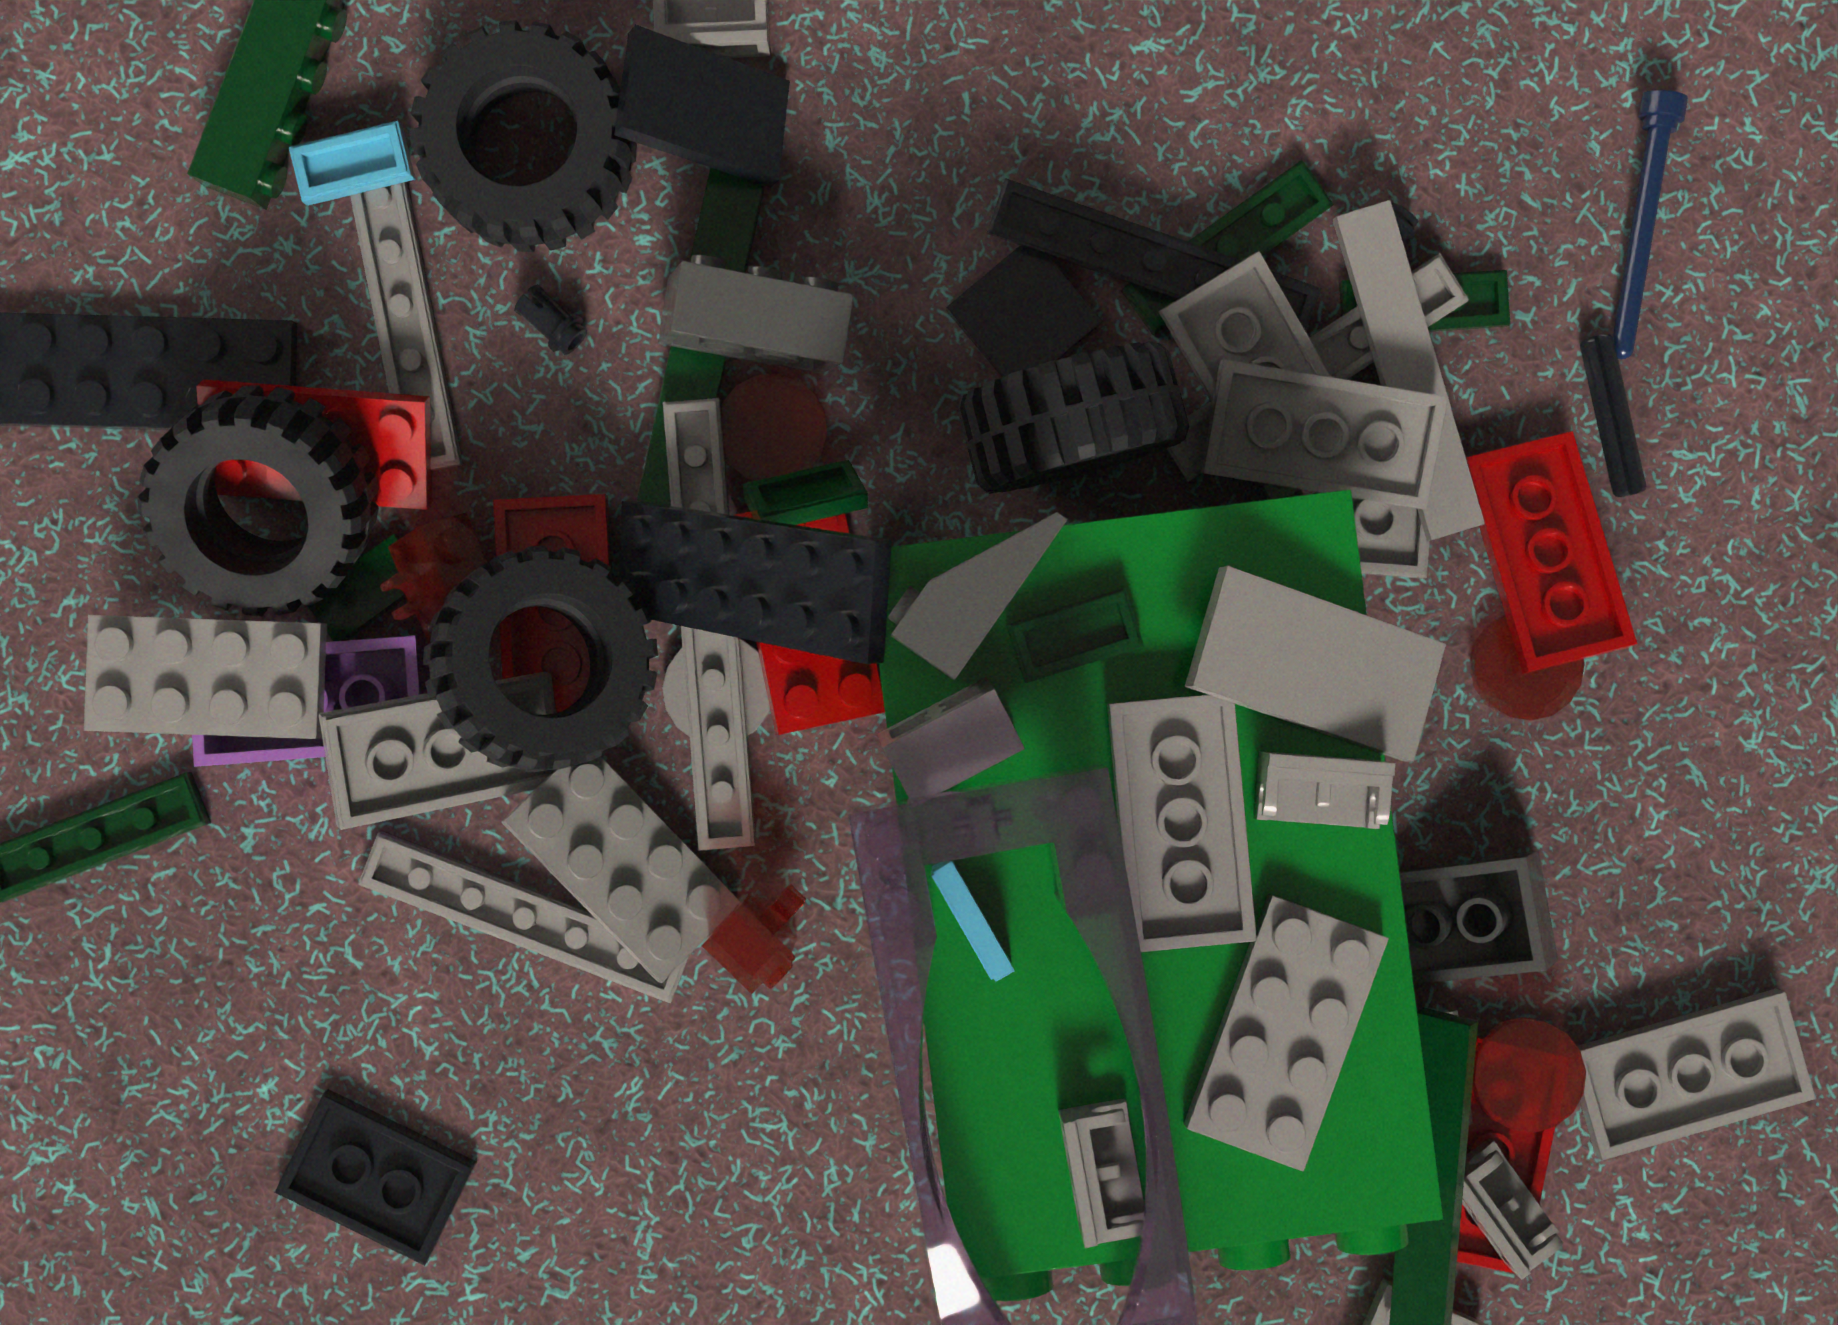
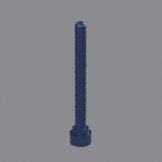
M1651 90L1644 92L1641 98L1638 117L1643 120L1642 129L1647 131L1613 332L1617 356L1621 360L1629 358L1634 351L1670 134L1676 132L1678 123H1682L1685 120L1688 96L1676 91Z

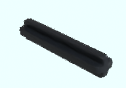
M1611 334L1589 337L1581 342L1580 349L1612 492L1615 497L1639 494L1646 490V481L1614 338Z

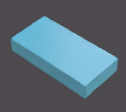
M398 120L289 147L301 200L307 206L416 180L403 125Z
M951 856L933 865L931 876L990 979H994L997 982L1014 972L1015 970L1008 955Z

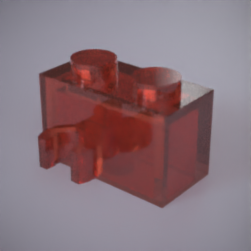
M467 513L420 525L388 546L398 573L380 585L382 592L393 588L404 592L407 604L393 611V618L404 620L416 614L428 644H430L432 635L428 629L434 614L439 612L445 603L443 599L467 575L487 563Z
M790 883L765 908L749 892L735 909L709 934L702 947L751 994L762 983L770 990L794 965L792 962L796 956L792 951L797 938L784 924L804 905L807 898Z

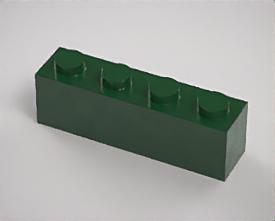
M253 0L187 175L204 187L267 210L271 198L276 199L279 197L287 179V168L284 166V163L289 153V147L291 145H299L303 139L307 127V117L303 113L311 93L314 95L318 94L325 82L327 65L323 61L331 42L336 43L339 41L346 26L347 14L343 10L345 3L342 0Z

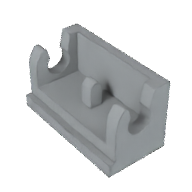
M653 0L655 32L726 58L770 56L768 0Z
M986 677L877 734L881 746L913 807L1025 749L995 689Z
M1259 751L1254 819L1380 829V824L1387 825L1389 821L1393 776H1395L1396 763L1380 760Z
M1125 1098L1058 1110L1079 1231L1085 1248L1144 1234V1225L1148 1224L1144 1207Z
M1488 1138L1466 1154L1462 1205L1503 1262L1522 1280L1531 1274L1530 1271L1561 1248L1563 1241L1558 1236L1559 1231L1527 1189L1494 1140Z

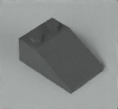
M1056 512L928 581L921 593L912 586H909L888 616V619L897 625L891 637L949 678L956 679L1068 519Z
M1539 850L1399 871L1413 984L1547 971L1558 961Z

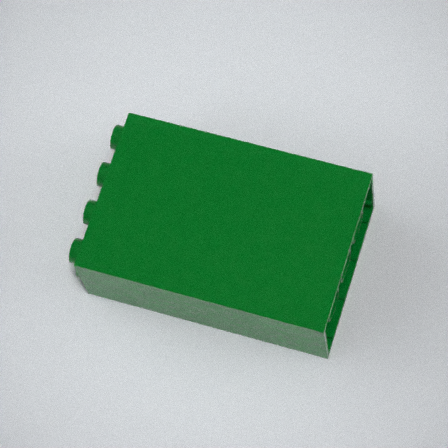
M1351 489L1063 525L956 679L949 678L891 637L897 625L889 620L888 616L909 586H912L921 593L928 581L1021 531L893 546L891 549L884 663H879L887 728L986 677L995 689L1025 748L914 807L892 767L956 1281L981 1279L982 1293L985 1298L993 1301H1021L1036 1298L1050 1292L1054 1287L1052 1270L1099 1264L1101 1280L1107 1284L1117 1286L1144 1285L1163 1280L1172 1274L1171 1254L1217 1249L1219 1264L1222 1267L1233 1270H1260L1279 1266L1290 1260L1289 1239L1335 1233L1337 1249L1342 1252L1356 1255L1384 1254L1400 1250L1409 1244L1407 1224L1442 1220L1443 1214L1392 810L1390 809L1388 824H1380V829L1254 819L1259 751L1385 761L1384 754L1235 704L1255 927L1267 895L1270 893L1389 938L1304 1172L1188 1130L1184 1125L1250 942L1132 953L1129 946L1107 704L1205 695V693L1185 687L1219 567L1230 566L1367 615ZM1126 587L1144 647L1024 683L1006 626L1007 624ZM949 856L953 859L1015 970L997 982L994 979L991 980L931 876L932 866ZM1125 1098L1148 1224L1144 1225L1145 1233L1140 1236L1097 1244L1098 1246L1085 1248L1079 1231L1058 1110Z

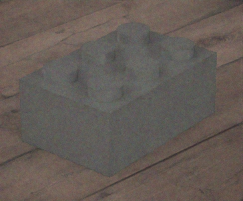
M692 255L691 262L681 261L668 277L658 344L821 374L843 363L854 294L839 292V283L835 281L806 277L804 284L782 280L783 272L760 266H750L747 274L725 269V260L705 255Z

